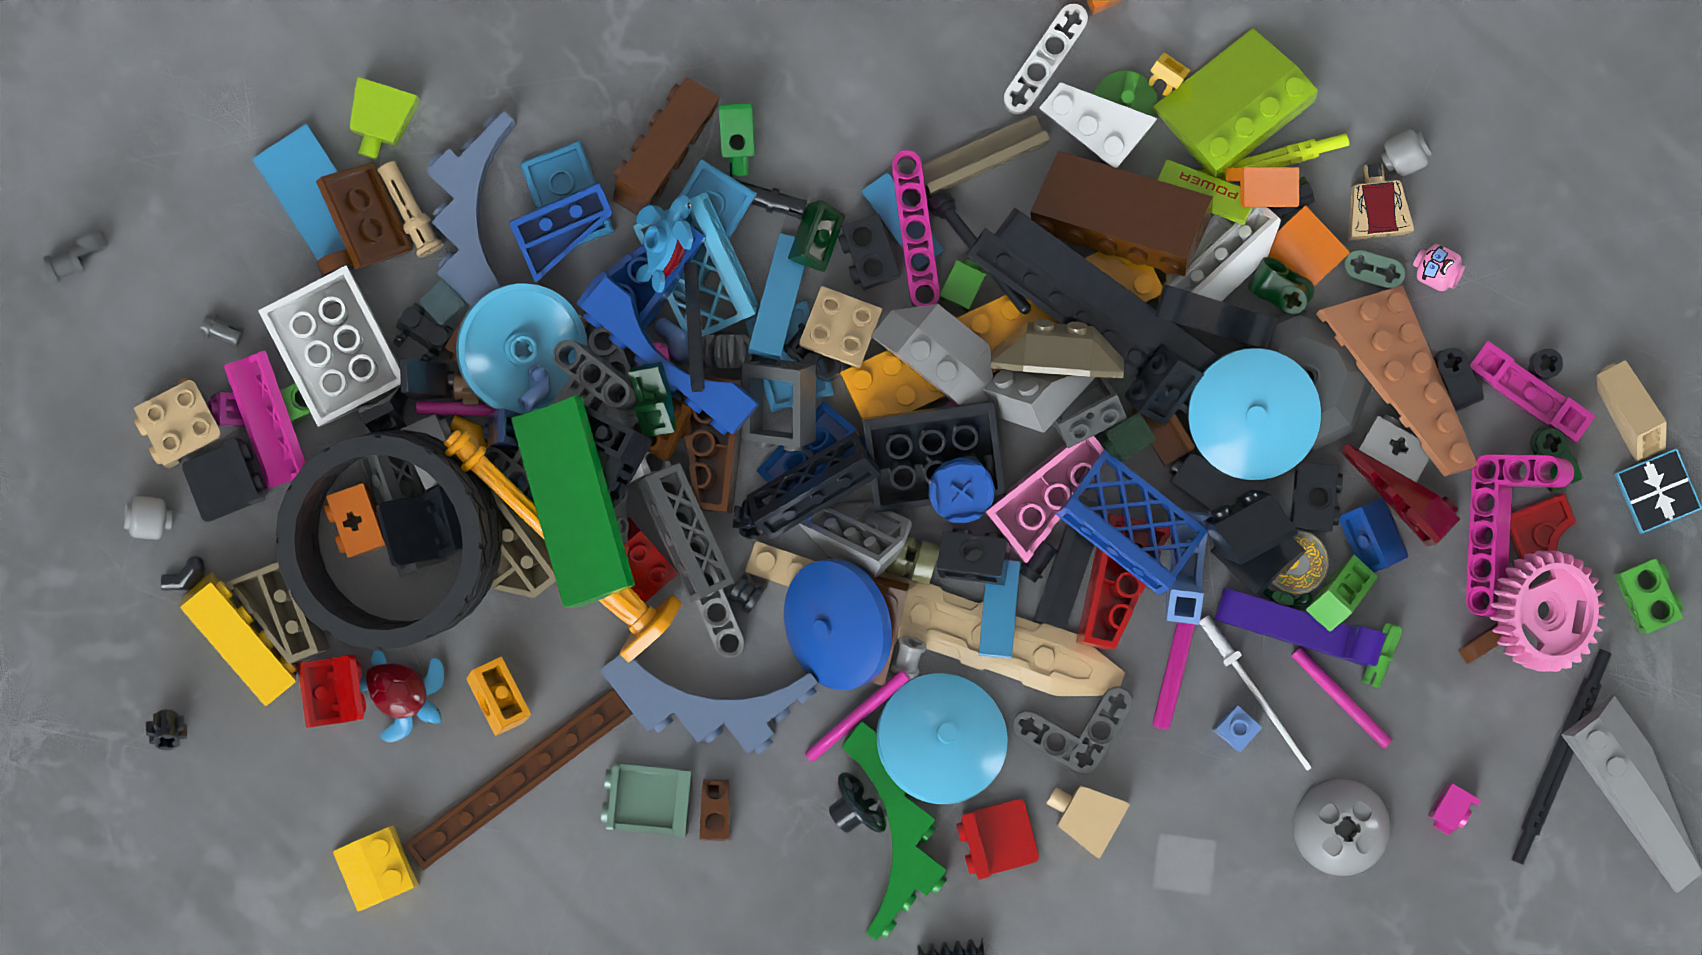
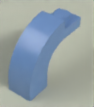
M1183 510L1206 528L1203 521L1210 517L1209 513ZM1186 525L1176 526L1179 544L1191 542L1196 533ZM1208 532L1175 577L1177 578L1176 581L1166 591V621L1200 624L1204 597L1202 584L1203 565ZM1186 548L1180 549L1181 555H1182V553L1185 551ZM1170 550L1168 570H1171L1176 563L1173 550Z

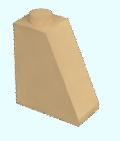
M1625 360L1619 364H1609L1597 374V390L1635 462L1638 464L1665 450L1666 420L1627 361Z

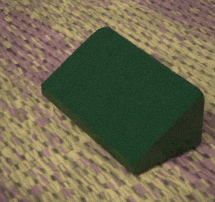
M823 200L809 203L805 209L788 259L825 272L846 215Z

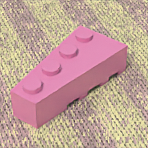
M1094 436L1069 449L1066 444H1063L1005 490V495L995 498L991 506L984 512L1004 538L1008 539L1010 546L1024 562L1027 563L1037 547L1052 531L1051 529L1060 519L1055 514L1074 492L1099 455L1105 450Z

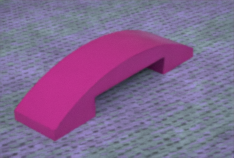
M1487 341L1470 364L1472 371L1529 415L1549 428L1558 429L1566 438L1577 443L1596 416L1571 398H1565L1515 363L1514 358Z

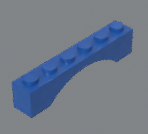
M605 276L580 306L586 311L583 317L597 329L602 325L612 333L608 338L622 350L629 347L637 355L634 360L639 365L662 362L670 390L672 392H675L677 389L687 396L684 402L698 414L703 410L711 416L712 420L709 423L723 435L727 431L731 434H736L760 405L755 398L737 383L716 382L704 379L705 389H703V392H692L690 373L671 363L654 346L645 332L639 317L635 298L611 277Z

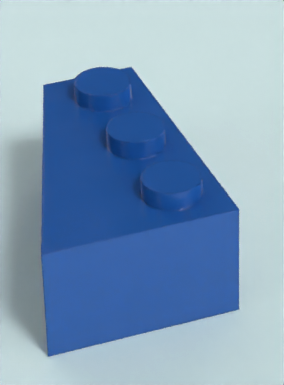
M597 182L510 220L509 224L535 283L611 216L613 212L600 182Z

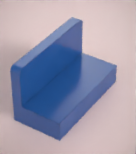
M1383 498L1340 515L1339 522L1353 554L1373 572L1408 558L1407 550Z

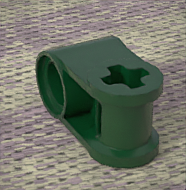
M1264 257L1248 284L1249 290L1254 295L1271 302L1290 314L1302 312L1315 293L1314 286L1309 279L1299 275L1280 261L1271 257ZM1295 292L1299 294L1298 299L1294 297Z
M1543 428L1533 433L1530 446L1534 455H1549L1567 459L1574 467V477L1567 486L1582 480L1580 468L1561 431L1553 428ZM1546 437L1553 438L1554 440L1550 444V448H1543L1542 443L1547 441ZM1554 464L1550 470V476L1552 479H1554L1558 473V467L1556 464ZM1547 487V489H1548L1549 492H1551V493L1554 492V491H1557V490H1559V489L1564 488V487H1560V488Z

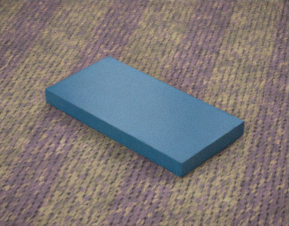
M305 124L252 158V160L317 260L324 256L346 249L316 183V180L320 177L336 173L338 170L310 127Z
M701 159L680 195H685L691 199L707 192L730 240L756 197L757 192ZM690 214L685 219V221H687L689 225H691L693 221ZM702 243L694 258L702 261L707 251L704 243ZM710 257L708 263L714 265L713 262H712V259H711V257ZM697 265L698 275H699L701 266H700V265ZM706 268L701 285H703L704 281L706 280L707 276L711 271L708 268ZM678 282L674 293L676 297L686 302L685 284Z

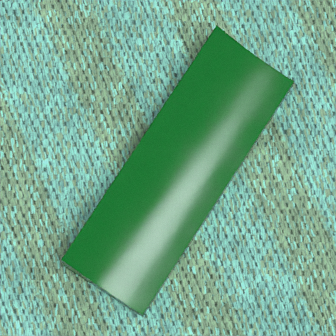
M572 396L547 407L512 417L513 428L563 607H584L635 586L582 396Z

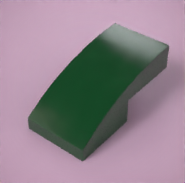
M662 362L632 367L628 375L638 400L634 410L643 435L650 437L674 432L676 430L674 408Z

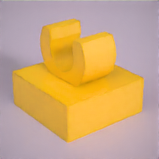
M1163 52L1150 70L1154 74L1149 79V85L1153 86L1157 79L1164 80L1167 83V87L1163 95L1167 96L1174 88L1178 89L1190 72V69Z

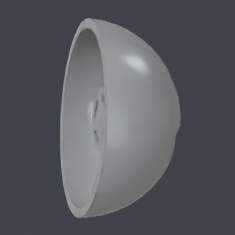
M1337 778L1316 785L1304 795L1294 815L1293 833L1300 853L1313 867L1327 874L1349 876L1367 870L1381 858L1389 843L1391 822L1384 802L1374 790L1356 780Z

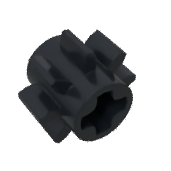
M748 499L742 502V506H734L732 527L739 528V534L745 538L757 539L763 535V532L754 524ZM762 500L758 502L760 508L766 505Z
M169 709L154 713L153 721H146V735L149 736V744H154L160 750H172L180 746V739L187 738V725L184 724V716H179L177 712Z

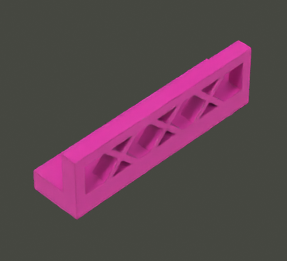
M266 350L224 365L267 488L269 489L292 481L306 462Z

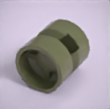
M908 535L897 559L885 569V572L900 577L907 573L910 574L911 580L929 585L940 551V545L925 540L921 543H916L915 538ZM906 553L915 555L913 563L904 559Z

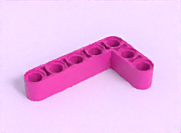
M1489 454L1481 455L1476 459L1477 465L1472 468L1466 605L1473 614L1490 617L1497 615V608L1492 607L1490 604L1498 602L1499 598L1493 591L1501 590L1503 587L1498 579H1508L1505 569L1508 568L1512 487L1560 488L1567 486L1574 477V467L1567 459L1549 455ZM1494 463L1496 465V473L1491 478L1489 476V468ZM1525 463V465L1527 466L1526 475L1521 479L1519 470L1520 467ZM1556 464L1558 467L1557 476L1554 479H1552L1550 476V470L1552 466ZM1493 496L1495 501L1494 507L1489 511L1487 502ZM1491 528L1493 538L1490 543H1487L1486 533ZM1490 561L1492 569L1490 574L1486 576L1484 567ZM1488 594L1490 603L1485 609L1482 601L1484 596Z

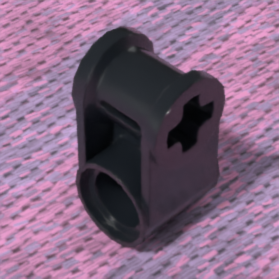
M800 323L798 325V332L787 345L784 344L783 352L795 362L816 364V377L819 380L825 382L835 380L841 372V361L833 359L836 362V366L832 372H820L817 368L818 362L827 356L799 345L806 326Z
M1448 348L1435 354L1433 359L1456 412L1484 400L1482 388L1473 374L1467 356L1463 351L1458 348ZM1454 358L1456 363L1451 366L1452 368H1445L1444 362Z

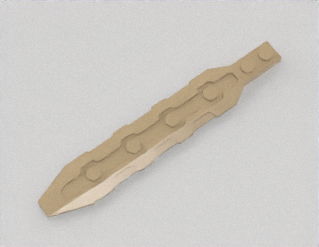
M755 541L745 572L789 587L795 575L802 568L816 561ZM885 571L878 575L910 584L897 639L903 636L917 638L927 645L926 649L958 659L961 664L979 670L987 669L1022 681V685L1054 696H1103L1108 689L1114 686H1121L1125 672L1094 647L1076 643L1078 634L1046 623L1041 625L1015 616L1012 658L979 656L983 602L977 603L942 591V588L930 583L926 585Z

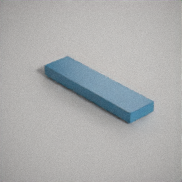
M779 234L748 348V353L778 361H780L805 268L804 265L788 259L795 239L794 236Z

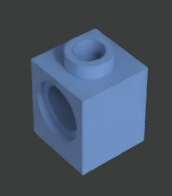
M1233 705L1212 730L1234 750L1241 752L1262 727L1238 705Z

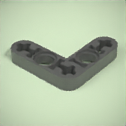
M1114 686L1108 689L1080 736L1073 734L1030 709L1023 710L1015 716L1013 730L1020 739L1082 774L1090 773L1100 763L1130 712L1132 697L1130 692L1123 687ZM1121 693L1124 695L1123 701L1126 703V706L1124 708L1119 706L1114 712L1113 716L1119 718L1117 723H1115L1109 716L1099 713L1101 709L1108 713L1112 706L1109 697L1111 695L1117 697ZM1029 716L1033 717V725L1042 730L1043 724L1049 726L1043 733L1041 742L1034 740L1038 737V733L1033 730H1028L1027 733L1021 731L1022 724L1019 723L1020 719L1027 720ZM1097 721H1105L1111 728L1110 734L1104 739L1096 738L1091 732L1092 725ZM1055 732L1061 733L1066 739L1065 746L1060 750L1050 749L1047 745V737ZM1085 737H1088L1092 743L1103 746L1100 751L1094 746L1090 754V758L1093 760L1091 764L1087 762L1083 766L1078 764L1079 758L1076 756V753H1084L1089 746V743L1083 742Z

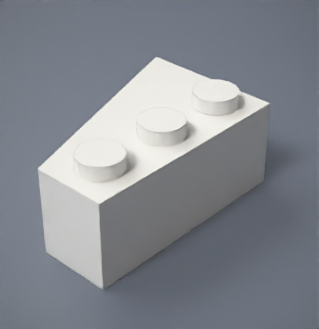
M1061 82L1040 107V111L1103 162L1115 168L1121 166L1157 121L1155 117Z

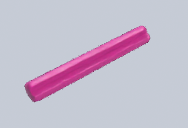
M1177 622L1153 719V726L1156 728L1169 730L1171 727L1195 624Z

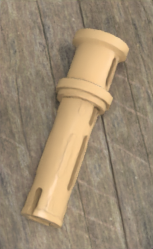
M391 161L378 168V173H380L405 221L403 229L406 234H410L418 249L416 252L418 258L426 257L442 248L444 243L442 240L437 239L429 224L432 220L426 213L422 214L397 166V162Z

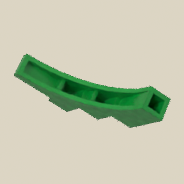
M861 721L842 745V748L861 765L875 785L886 809L892 834V865L888 887L878 912L866 929V934L877 941L880 936L886 939L895 928L897 922L893 919L900 909L906 913L917 898L913 894L916 889L925 896H928L931 891L937 894L948 878L944 876L947 869L916 846L919 841L925 844L936 830L932 825L935 818L906 797L905 794L907 792L902 790L890 778L879 757L876 740L877 732Z

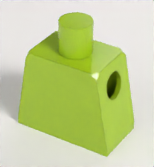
M358 77L350 120V130L355 134L363 136L358 154L371 159H377L382 142L397 146L421 100L418 96Z

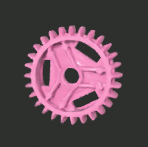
M1540 550L1536 551L1535 554H1525L1524 560H1514L1515 568L1509 567L1505 569L1508 579H1498L1503 586L1502 589L1493 591L1499 596L1498 602L1490 604L1492 607L1497 608V615L1490 617V619L1498 621V626L1492 631L1502 634L1497 643L1506 646L1504 653L1513 656V662L1522 664L1527 669L1557 672L1561 668H1571L1572 662L1582 661L1581 654H1590L1587 646L1588 643H1597L1593 637L1594 632L1603 631L1597 626L1598 620L1605 618L1599 614V607L1604 606L1605 603L1599 602L1597 598L1603 591L1601 589H1594L1599 579L1589 577L1592 569L1583 567L1582 560L1574 559L1573 555L1560 551ZM1550 570L1549 580L1529 588V584L1538 575ZM1545 601L1549 607L1547 617L1542 620L1538 615V607ZM1522 626L1538 641L1537 649L1527 640Z

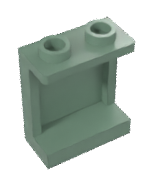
M613 763L612 770L606 769L604 789H610L609 803L603 802L601 822H607L606 830H625L686 837L693 770Z

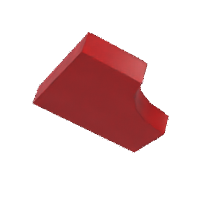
M1565 493L1511 513L1510 539L1519 559L1524 560L1525 554H1535L1536 551L1540 550L1557 551L1559 539L1565 530L1576 523Z

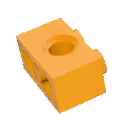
M502 656L473 669L467 676L466 680L495 737L523 724L531 716Z

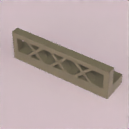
M1036 114L924 163L922 164V170L928 195L931 198L941 190H949L1043 148L1049 144L1050 138L1046 131L1043 132Z

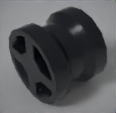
M745 572L728 596V599L732 602L738 601L743 605V609L750 613L768 586L763 583H756L752 580V576Z

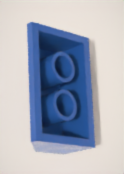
M823 401L816 408V441L803 446V450L787 451L784 450L783 445H780L756 471L767 482H770L854 431L861 435L866 450L865 438L855 427ZM855 446L845 450L842 458L845 459L855 453ZM828 463L818 466L814 475L823 472ZM800 479L791 482L786 491L796 488Z

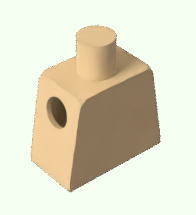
M1081 785L1077 786L1072 796L1055 787L1046 802L1047 805L1062 813L1056 825L1098 859L1102 856L1130 806L1129 803Z

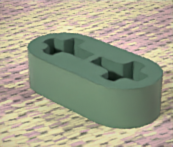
M1364 250L1351 252L1343 262V270L1348 278L1378 288L1392 289L1398 287L1405 279V269L1399 261ZM1358 257L1363 258L1362 264L1372 267V270L1362 269L1359 274L1354 273V266L1350 265V261H1355ZM1389 266L1394 267L1393 273L1398 275V279H1392L1390 283L1385 282L1386 276L1376 273V270H1387Z

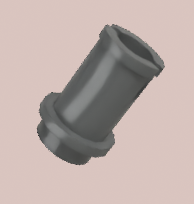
M207 314L201 324L200 332L204 333V337L207 339L211 336L236 348L243 336L244 328L218 319L217 314L213 316Z

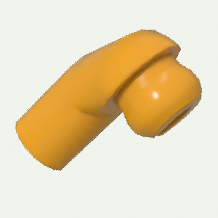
M455 415L449 429L452 431L457 429L461 433L469 431L471 436L468 440L476 448L479 446L487 448L483 428L476 423Z

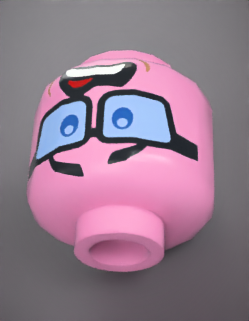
M1433 244L1428 250L1421 249L1413 266L1418 268L1417 280L1441 292L1446 291L1449 287L1454 289L1465 269V266L1462 265V258L1458 253L1439 244Z

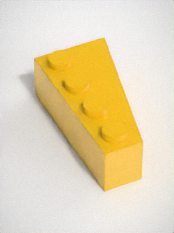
M211 572L197 583L193 589L182 596L180 608L266 707L296 682V674L294 672L297 668L293 663H288L283 656L279 655L265 633L260 631L253 623L255 620L253 616L249 615L243 605L240 606L232 597L233 593L222 580L219 581L215 574Z

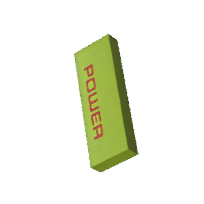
M1168 159L1157 179L1213 196L1212 213L1242 225L1246 224L1253 207H1242L1240 205V186Z

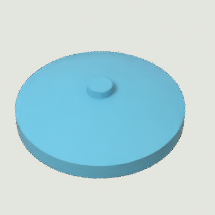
M516 283L504 285L483 295L466 313L457 336V362L465 383L481 401L494 409L505 408L525 414L551 405L570 378L553 360L555 346L563 340H572L588 346L587 335L576 310L558 293L535 284ZM576 349L569 353L568 360L570 364L577 357ZM535 364H541L549 373L551 392L548 397L527 412L519 405L518 398L530 390L529 368Z
M1245 348L1223 355L1204 370V376L1194 387L1190 396L1188 422L1197 448L1214 467L1236 478L1263 480L1276 477L1291 470L1304 459L1314 445L1319 432L1321 405L1313 381L1299 364L1273 350Z
M945 673L923 675L910 680L900 687L884 706L878 721L876 735L879 757L890 778L909 795L934 804L959 803L981 793L1000 772L1006 757L1008 742L1007 729L1002 713L989 694L968 679Z

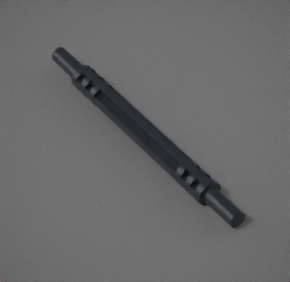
M1599 649L1588 678H1583L1561 734L1592 711L1602 687L1600 681L1612 655L1610 652ZM1561 734L1521 826L1523 833L1511 859L1521 865H1524L1535 836H1539L1574 754Z

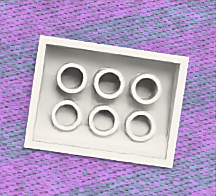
M347 266L258 310L318 427L357 411V407L378 402L388 397L401 385L400 364L352 271Z

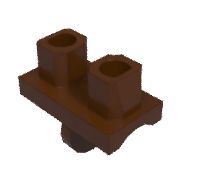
M672 397L676 430L672 433L648 437L653 440L648 452L665 461L670 460L680 437H684V429L693 412V409L687 404Z

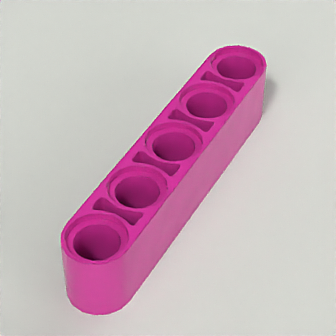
M903 150L897 153L893 159L892 175L909 297L913 307L934 305L939 301V284L922 163L920 157L915 152ZM903 159H910L915 163L916 169L911 174H903L897 168L898 163ZM908 191H914L920 196L921 200L918 205L909 207L902 201L903 194ZM918 223L922 225L925 230L924 236L919 239L910 238L906 232L910 224ZM917 255L925 256L929 260V267L922 272L914 270L911 266L912 258ZM927 287L931 289L934 298L930 303L922 304L918 302L915 293L919 288Z

